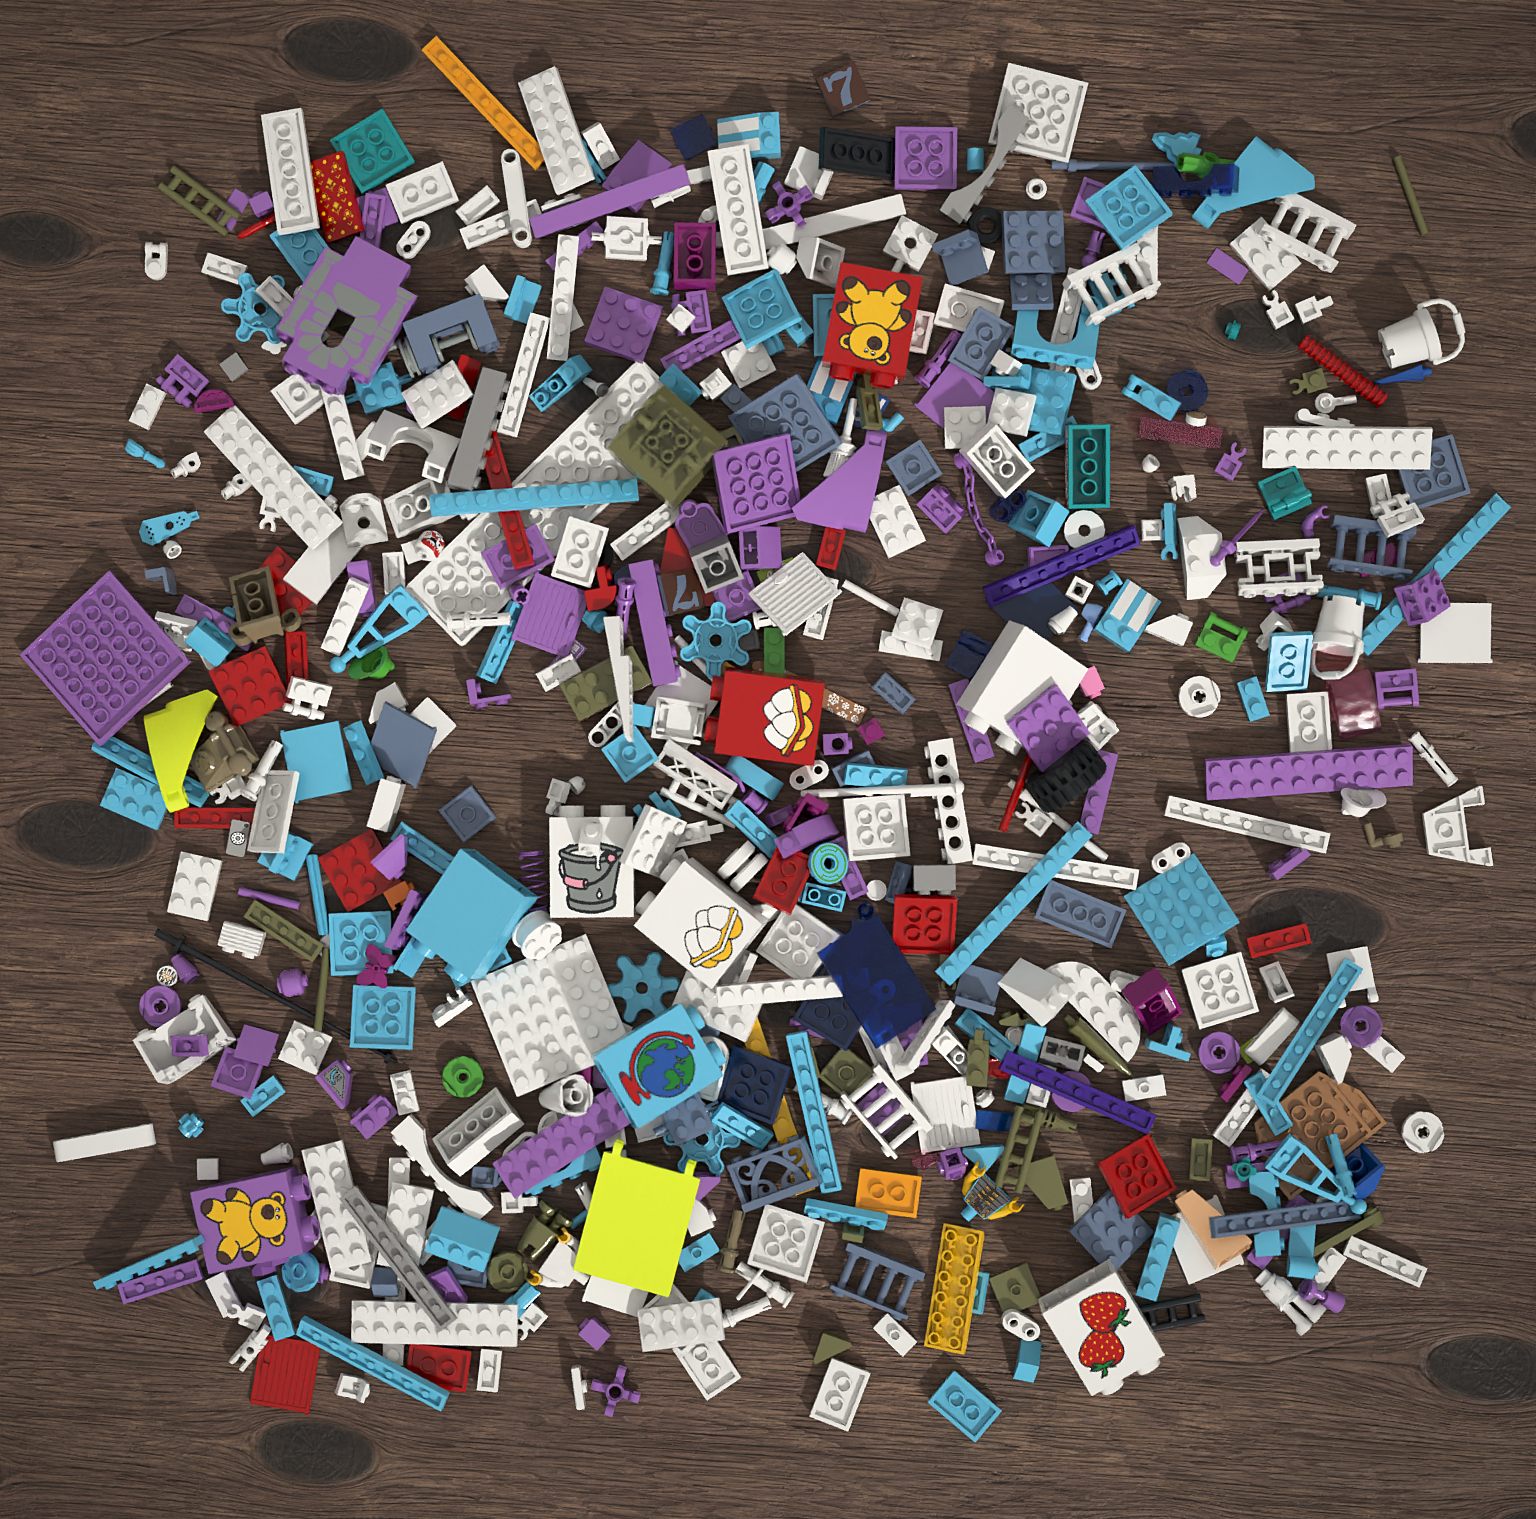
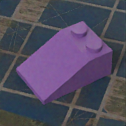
M638 140L612 170L602 184V189L606 192L668 170L672 163ZM646 200L627 208L637 214Z

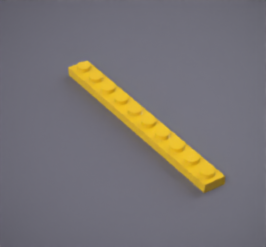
M757 1016L748 1040L744 1042L747 1049L771 1057ZM783 1096L776 1122L772 1125L777 1141L780 1144L788 1142L787 1138L797 1134L785 1096ZM793 1147L789 1150V1154L794 1156L797 1153V1157L793 1161L797 1164L802 1159V1151L799 1148ZM805 1161L800 1168L810 1178L812 1176ZM793 1172L789 1174L792 1183L795 1182V1179L791 1177L795 1174ZM814 1187V1188H812V1189L803 1191V1192H801V1193L796 1194V1196L799 1195V1194H802V1193H805V1192L814 1190V1189H816V1188Z

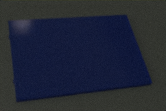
M877 914L817 952L823 965L876 1049L936 1010Z

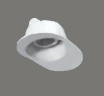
M1343 788L1341 790L1343 798L1341 812L1344 815L1363 817L1370 809L1382 807L1387 801L1386 796L1376 788L1357 790Z

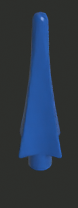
M1421 364L1404 372L1375 380L1374 384L1425 379L1424 376L1432 375L1431 367L1422 368Z

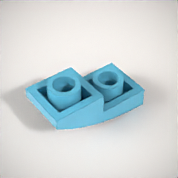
M633 703V725L652 728L656 708Z

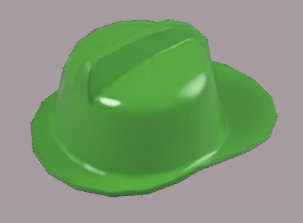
M380 646L361 658L356 657L350 664L348 673L355 680L365 677L382 679L389 671L395 668V664L388 656V649L385 646Z

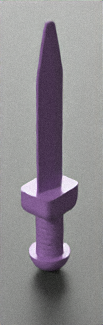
M1264 509L1252 517L1231 541L1224 540L1220 544L1221 549L1218 553L1210 557L1212 566H1219L1221 564L1220 561L1227 554H1232L1236 551L1237 548L1234 544L1257 521Z

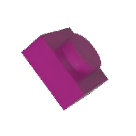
M876 718L857 727L866 745L885 736Z

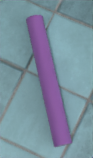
M240 887L238 895L297 910L300 907L299 901L244 887Z

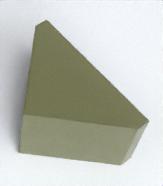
M822 1330L813 1355L814 1363L817 1364L853 1347L851 1340Z

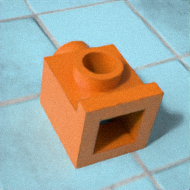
M405 880L383 892L394 911L399 908L397 904L400 903L403 906L410 890H416L412 882L409 883Z

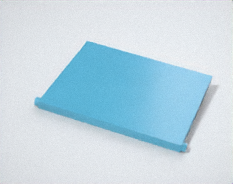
M339 721L286 732L284 730L280 731L287 770L300 773L295 803H299V800L353 790Z

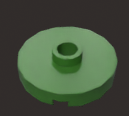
M467 1056L456 1057L449 1061L444 1067L442 1075L443 1085L446 1090L456 1097H470L475 1094L482 1086L484 1080L483 1069L479 1062ZM461 1073H465L467 1075L466 1080L460 1079Z

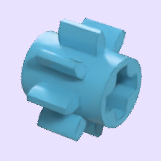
M194 1112L191 1115L186 1113L178 1120L181 1123L178 1128L187 1138H190L192 1135L196 1138L204 1130L201 1127L204 1121Z

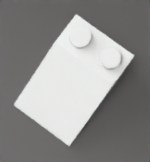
M427 478L383 500L397 538L415 533L457 516L431 517L429 495L451 493L446 478L443 479L442 483Z
M1019 958L997 983L1042 1027L1056 1016L1075 993L1061 978L1022 958Z

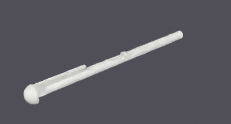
M956 779L955 783L801 790V796L805 797L807 792L816 798L911 793V797L959 795L964 791V783Z

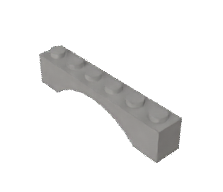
M1010 104L997 122V145L989 166L973 183L960 190L951 192L939 210L941 213L959 225L962 221L967 222L972 214L969 211L972 205L979 204L984 196L981 193L985 186L988 188L995 180V177L992 175L996 169L1001 170L1006 163L1005 155L1008 151L1011 153L1014 151L1019 143L1016 141L1020 133L1024 135L1030 127V124L1027 123L1030 119Z

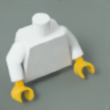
M561 1228L564 1232L562 1236L555 1235L559 1242L538 1272L540 1274L534 1270L530 1271L534 1278L526 1280L531 1285L539 1284L546 1287L562 1288L565 1285L569 1286L573 1279L585 1285L591 1275L573 1270L580 1241L569 1234L566 1228Z

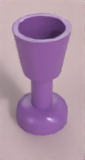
M1306 1279L1300 1287L1299 1295L1305 1300L1316 1297L1334 1313L1340 1312L1344 1307L1345 1296L1343 1294L1328 1290L1322 1292L1317 1289L1316 1282L1311 1279Z

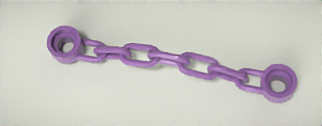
M958 452L954 455V462L965 473L964 488L968 503L967 508L971 519L979 531V535L989 548V551L985 554L986 562L990 567L1000 565L1004 560V554L1001 550L997 549L993 535L985 527L975 503L974 475L971 465ZM968 479H971V487H967ZM973 506L976 512L975 515H973L971 510V507ZM986 531L990 538L986 539L982 533Z

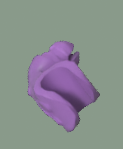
M1319 506L1305 517L1300 529H1302L1306 539L1314 536L1313 522L1315 519L1330 517V515L1324 516L1322 514V509L1328 508V506Z

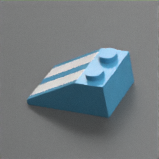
M818 357L807 387L829 422L836 426L853 381H841L828 377L830 368L822 367L823 357Z

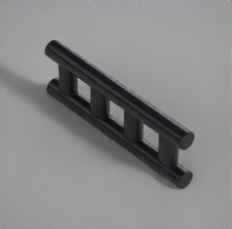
M1200 1293L1139 1306L1142 1313H1147L1149 1325L1153 1332L1206 1322L1205 1315H1198L1196 1303L1202 1301ZM1188 1305L1190 1317L1178 1319L1175 1307ZM1167 1309L1169 1321L1157 1323L1155 1311Z

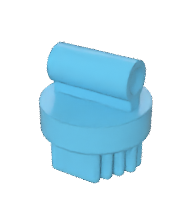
M587 609L582 621L587 624L590 630L601 633L605 629L603 617L609 616L602 609L592 611Z

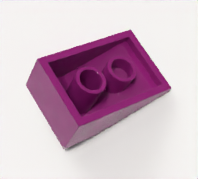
M674 222V290H715L716 223Z
M1156 967L1145 972L1142 977L1129 983L1121 990L1149 1036L1183 1013L1169 984Z

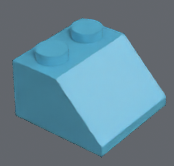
M1027 490L1008 526L1035 542L1050 547L1070 511L1055 500Z

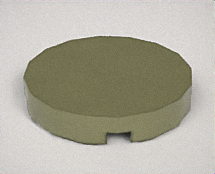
M502 1251L491 1258L487 1265L486 1275L493 1288L500 1292L510 1293L518 1290L523 1282L526 1281L528 1267L526 1261L518 1253Z

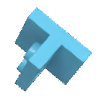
M635 725L633 726L634 742H628L623 733L601 749L625 783L659 759Z
M288 831L284 853H261L257 862L268 867L269 871L275 874L280 873L295 881L306 860V856L309 855L314 844Z
M1170 1023L1167 1024L1162 1043L1146 1038L1144 1046L1148 1049L1185 1061H1189L1191 1055L1186 1050L1176 1047V1044L1180 1045L1183 1033H1181V1028Z

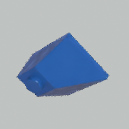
M1362 1143L1345 1156L1348 1169L1352 1171L1353 1176L1351 1178L1357 1194L1353 1195V1197L1357 1200H1364L1376 1190L1385 1166ZM1335 1167L1330 1168L1337 1175Z

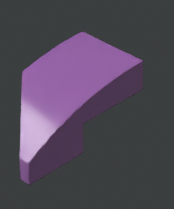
M289 1257L259 1263L251 1270L252 1275L263 1276L277 1271L276 1265L289 1262Z

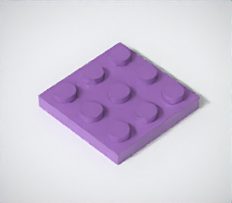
M895 127L894 190L956 191L957 127Z
M604 287L584 344L643 364L663 311V306Z
M1056 684L1049 687L1006 722L1037 768L1042 772L1090 734Z

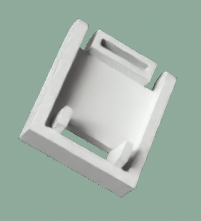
M657 696L651 738L670 739L675 742L700 745L701 741L693 740V737H702L705 712H699L698 708L706 709L707 704ZM661 708L668 709L665 729L658 728Z

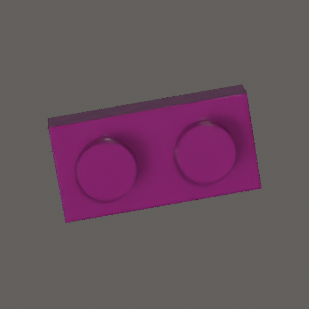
M1244 1063L1241 1066L1238 1064L1232 1071L1233 1077L1229 1082L1225 1081L1220 1086L1218 1096L1228 1102L1252 1069Z

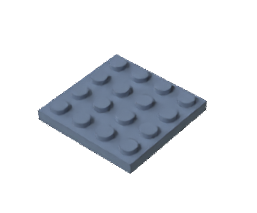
M799 373L791 376L728 416L745 443L784 433L790 434L796 472L843 443Z

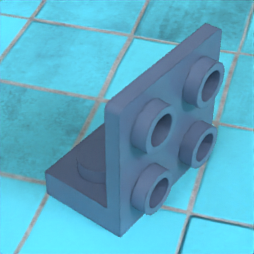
M968 229L931 244L933 252L942 256L949 284L952 286L988 272L976 232Z
M970 965L959 977L952 1002L963 1007L994 1015L996 1009L995 1002L1000 989V985L997 983L1002 979L1003 974Z

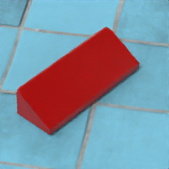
M461 354L457 366L470 389L473 390L482 362ZM469 399L445 415L462 421Z

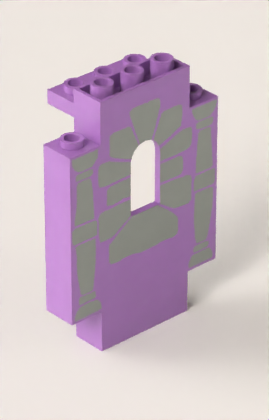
M357 236L344 256L325 246L276 328L278 339L285 344L291 343L282 359L284 369L292 375L302 376L303 380L311 385H319L324 392L330 395L335 394L338 396L340 394L343 396L346 391V382L350 375L356 382L369 385L403 328L402 322L407 321L417 304V295L402 288L411 273V265ZM339 309L354 317L355 320L342 342L335 348H329L323 344L321 337L335 312Z

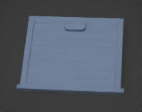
M387 701L384 702L371 741V746L380 767L413 785V788H417L437 732V727H431Z

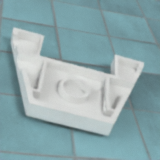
M1477 786L1422 813L1428 855L1493 866L1491 847L1469 850L1464 807L1485 804L1482 786Z

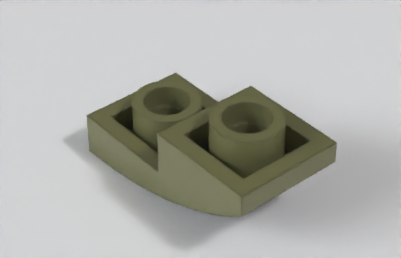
M1012 1010L1000 1014L1001 1018L997 1019L1000 1025L1024 1026L1026 1021L1037 1023L1027 1012L1020 1019L1017 1012L1013 1013Z

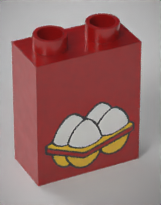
M725 666L724 676L713 675L710 700L721 701L719 718L707 716L704 741L715 742L714 753L814 766L825 688L824 679Z

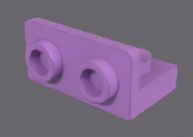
M939 484L934 486L917 504L945 534L967 513L964 510L963 504L957 500L955 501L950 496L949 490Z
M375 1094L367 1101L369 1105L364 1110L360 1107L351 1115L353 1119L350 1121V1124H354L366 1139L370 1138L398 1113L396 1107L384 1094L380 1096Z

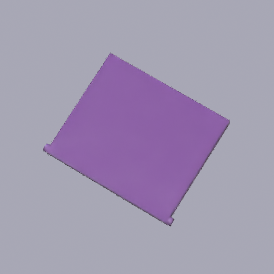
M950 362L920 402H916L914 406L943 429L944 407L985 406L987 424L995 392L983 385L975 376Z
M536 571L528 590L530 600L521 609L511 641L515 642L517 640L565 658L570 653L587 606L584 590L541 575L539 571Z

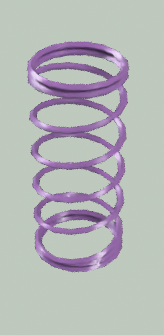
M529 851L518 853V857L521 859L542 860L540 862L531 863L519 867V869L521 870L542 871L541 873L528 875L520 878V880L522 881L542 882V884L526 887L528 889L543 886L547 882L543 880H532L525 878L538 876L544 874L546 871L542 869H532L523 867L543 863L545 860L542 858L522 856L544 855L545 851ZM532 891L533 893H542V894H544V895L538 896V898H541V897H544V896L547 895V893H546V892H543V891ZM535 902L534 904H542L545 906L530 909L527 914L539 910L549 912V909L545 908L548 906V904L543 902Z

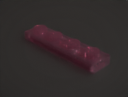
M1140 417L1137 438L1219 450L1223 428L1193 426L1188 423Z

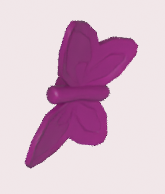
M369 944L366 949V955L370 963L367 962L365 967L370 969L363 970L357 976L356 983L360 985L374 983L384 989L387 987V977L384 973L388 972L386 968L396 961V957L390 954L382 955L381 950L377 946Z

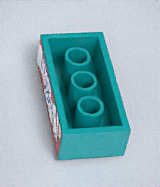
M1065 424L1066 508H1110V424Z

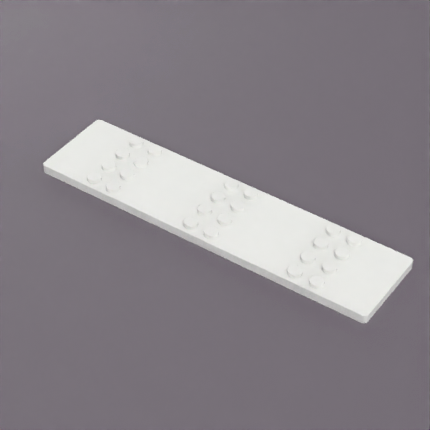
M635 362L608 388L607 395L599 397L511 483L512 487L520 488L635 479L630 472L611 456L608 447L623 426L637 414L649 397L663 386L658 380L660 377L645 362L643 364ZM610 503L519 510L524 529L536 524L555 558L558 554L569 516L591 523ZM498 512L480 513L441 552L436 560L431 561L406 586V589L428 611L429 615L460 646H465L484 626L472 627L470 630L458 628L448 631V612L452 614H464L465 612H470L471 614L499 613L508 604L509 600H512L509 596L511 585L500 590L481 552L506 540ZM534 573L515 583H520L525 587L533 579Z

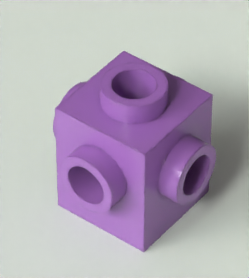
M960 1147L944 1150L940 1153L939 1162H937L938 1171L940 1174H944L945 1180L961 1178L965 1174L966 1166H968L967 1158L964 1154L962 1155Z

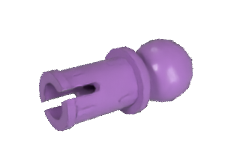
M1096 230L1092 231L1088 248H1085L1088 254L1083 256L1081 261L1083 268L1097 262L1095 256L1096 254H1101L1100 247L1105 233H1099L1100 231Z

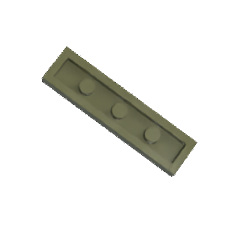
M257 899L253 901L244 915V918L311 962L315 961L325 945Z

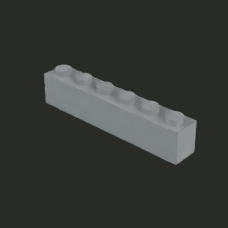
M485 367L482 368L447 482L450 489L468 492L479 488L481 477L478 476L480 470H484L487 458L484 456L486 450L490 451L493 439L490 437L492 431H496L498 426V419L496 417L498 412H502L504 406L502 397L504 393L508 392L510 386L507 373Z

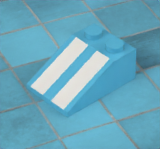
M779 112L753 113L717 119L719 149L749 144L751 160L781 158Z
M1126 579L1092 630L1127 653L1142 634L1161 601L1129 579Z

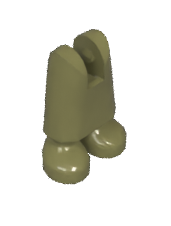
M542 1199L539 1203V1207L542 1210L539 1217L533 1216L516 1249L522 1253L529 1246L528 1244L534 1246L535 1249L532 1250L528 1258L532 1262L537 1260L556 1241V1234L558 1236L561 1235L558 1231L561 1226L570 1227L574 1223L567 1213L559 1210L552 1223L547 1226V1221L555 1214L558 1207L545 1199Z

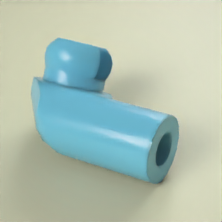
M898 412L890 419L882 418L883 428L881 431H893L904 418Z

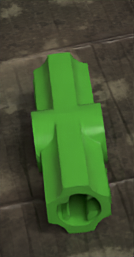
M1183 152L1177 156L1176 168L1181 172L1196 174L1204 180H1211L1212 177L1222 178L1235 161L1220 159L1210 152H1205L1203 155Z

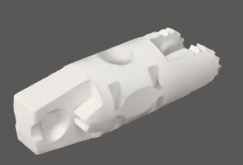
M264 1324L258 1332L253 1330L246 1341L229 1359V1362L234 1364L241 1355L246 1360L242 1362L239 1370L244 1372L256 1355L267 1344L268 1340L266 1337L270 1333L271 1328Z

